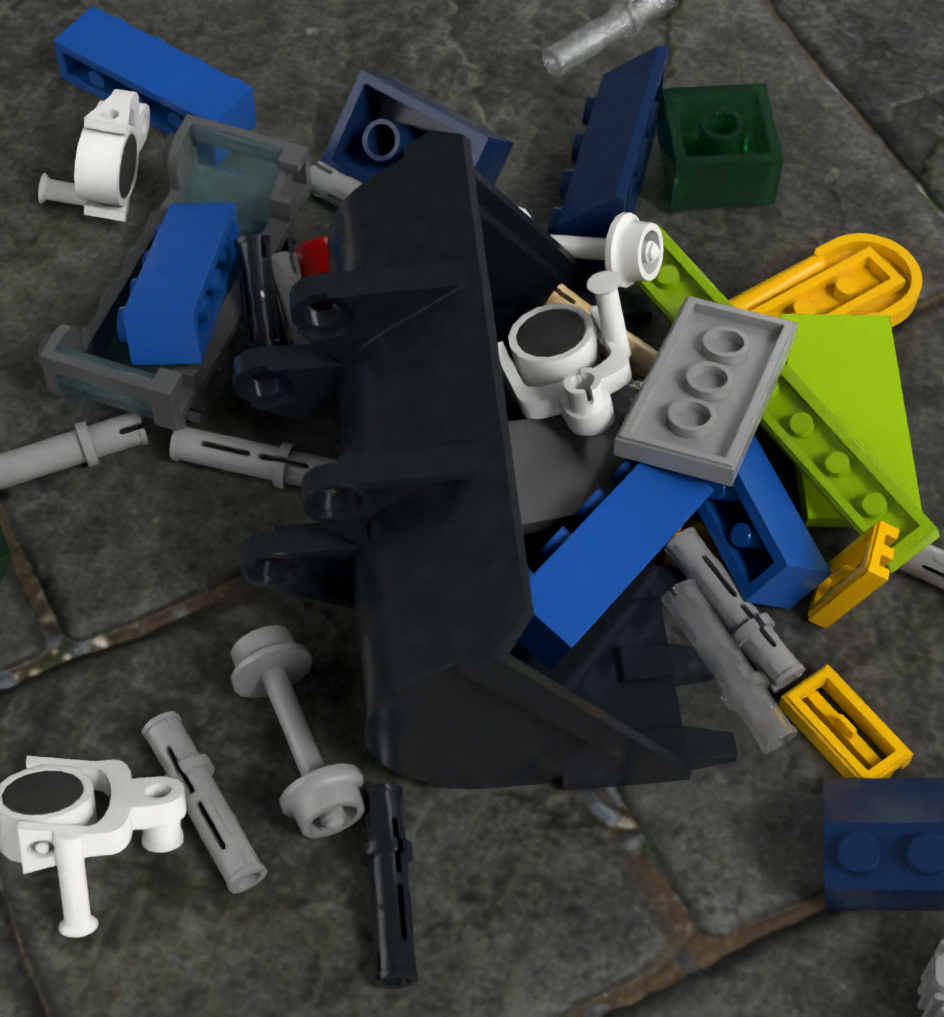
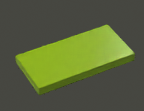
M780 314L778 318L798 323L796 339L785 363L922 511L890 316ZM795 466L801 516L805 526L850 527Z

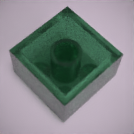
M767 84L662 88L657 138L670 209L775 204L784 158Z

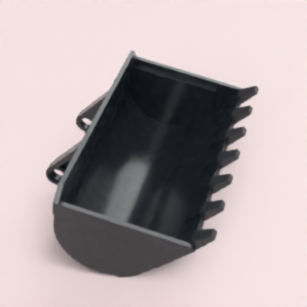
M431 130L404 147L403 158L357 187L338 207L331 220L327 235L329 273L309 275L300 279L292 286L289 293L292 322L298 327V333L313 342V344L255 347L240 353L232 364L234 391L241 398L250 401V407L342 432L343 456H338V462L325 463L313 467L304 474L301 480L303 511L319 523L275 526V532L260 533L245 540L240 547V571L242 578L247 583L260 588L355 609L366 744L371 754L381 764L404 776L430 782L434 787L453 789H490L562 782L563 791L690 780V770L734 762L738 756L734 733L682 725L676 687L718 679L721 677L722 671L718 650L672 644L667 641L662 607L702 600L678 568L654 565L652 559L551 671L518 642L519 637L534 616L528 567L533 572H536L546 562L538 553L560 528L523 535L508 422L527 418L522 416L517 404L503 383L498 342L503 341L511 360H513L508 340L512 325L525 313L536 307L544 306L554 291L557 292L556 289L561 283L588 304L597 305L595 294L590 292L586 285L588 279L594 274L474 168L471 143L467 137L458 133ZM618 290L625 324L652 320L651 302L645 295ZM316 302L332 303V308L328 310L318 311L307 307ZM600 354L602 362L607 359L606 356ZM257 374H272L276 376V378L270 380L250 379ZM633 376L627 385L610 394L614 413L620 426L627 416L624 392L640 389L643 384ZM330 489H346V491L340 493L323 492ZM580 525L565 528L573 533ZM279 557L280 559L268 560L264 558Z

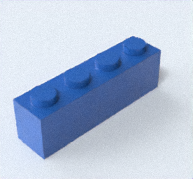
M94 6L53 40L62 79L102 100H106L114 89L137 92L139 103L149 105V125L168 135L176 133L187 114L249 131L257 125L253 88L244 81L231 77L207 65L200 58L192 57L168 45L161 38L151 36L129 25L122 18L112 16ZM200 140L202 153L217 161H220L232 149V147Z
M235 202L173 203L169 205L162 223L155 226L154 241L150 251H144L142 269L138 278L131 280L129 299L125 307L119 308L117 314L118 336L121 342L128 343L132 365L202 364L238 263L234 239L240 237Z
M755 435L732 487L702 479L714 491L697 511L745 602L791 609L832 574Z
M626 459L610 478L618 486L609 495L599 488L575 514L582 524L573 533L562 526L538 553L546 562L536 572H533L528 567L534 616L519 637L518 642L551 671L712 494L714 490L701 478Z

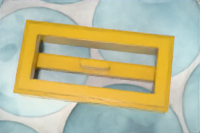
M880 520L827 563L832 574L814 588L807 614L809 616L808 621L827 629L888 581L890 570L884 566L893 560L895 549L889 546L898 539L900 529Z
M828 664L780 698L778 707L844 778H891L895 770L899 769L901 771L910 764L914 754ZM822 687L887 756L885 759L882 760L856 733L857 729L843 714H838L817 692L818 688Z

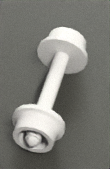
M519 207L523 212H525V213L531 218V216L529 215V213L527 212L526 209ZM623 212L615 217L606 238L549 234L575 258L605 260L606 271H614L621 276L622 281L619 288H628L635 281L653 280L662 264L664 249L660 228L657 224L640 221L635 214L630 212Z

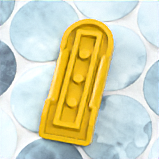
M847 234L815 249L812 256L736 295L728 301L736 308L777 318L780 314L890 316L891 327H894L913 312L922 288V273L915 258L898 243L873 234Z

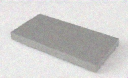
M687 296L615 437L613 455L732 487L794 344L798 323Z

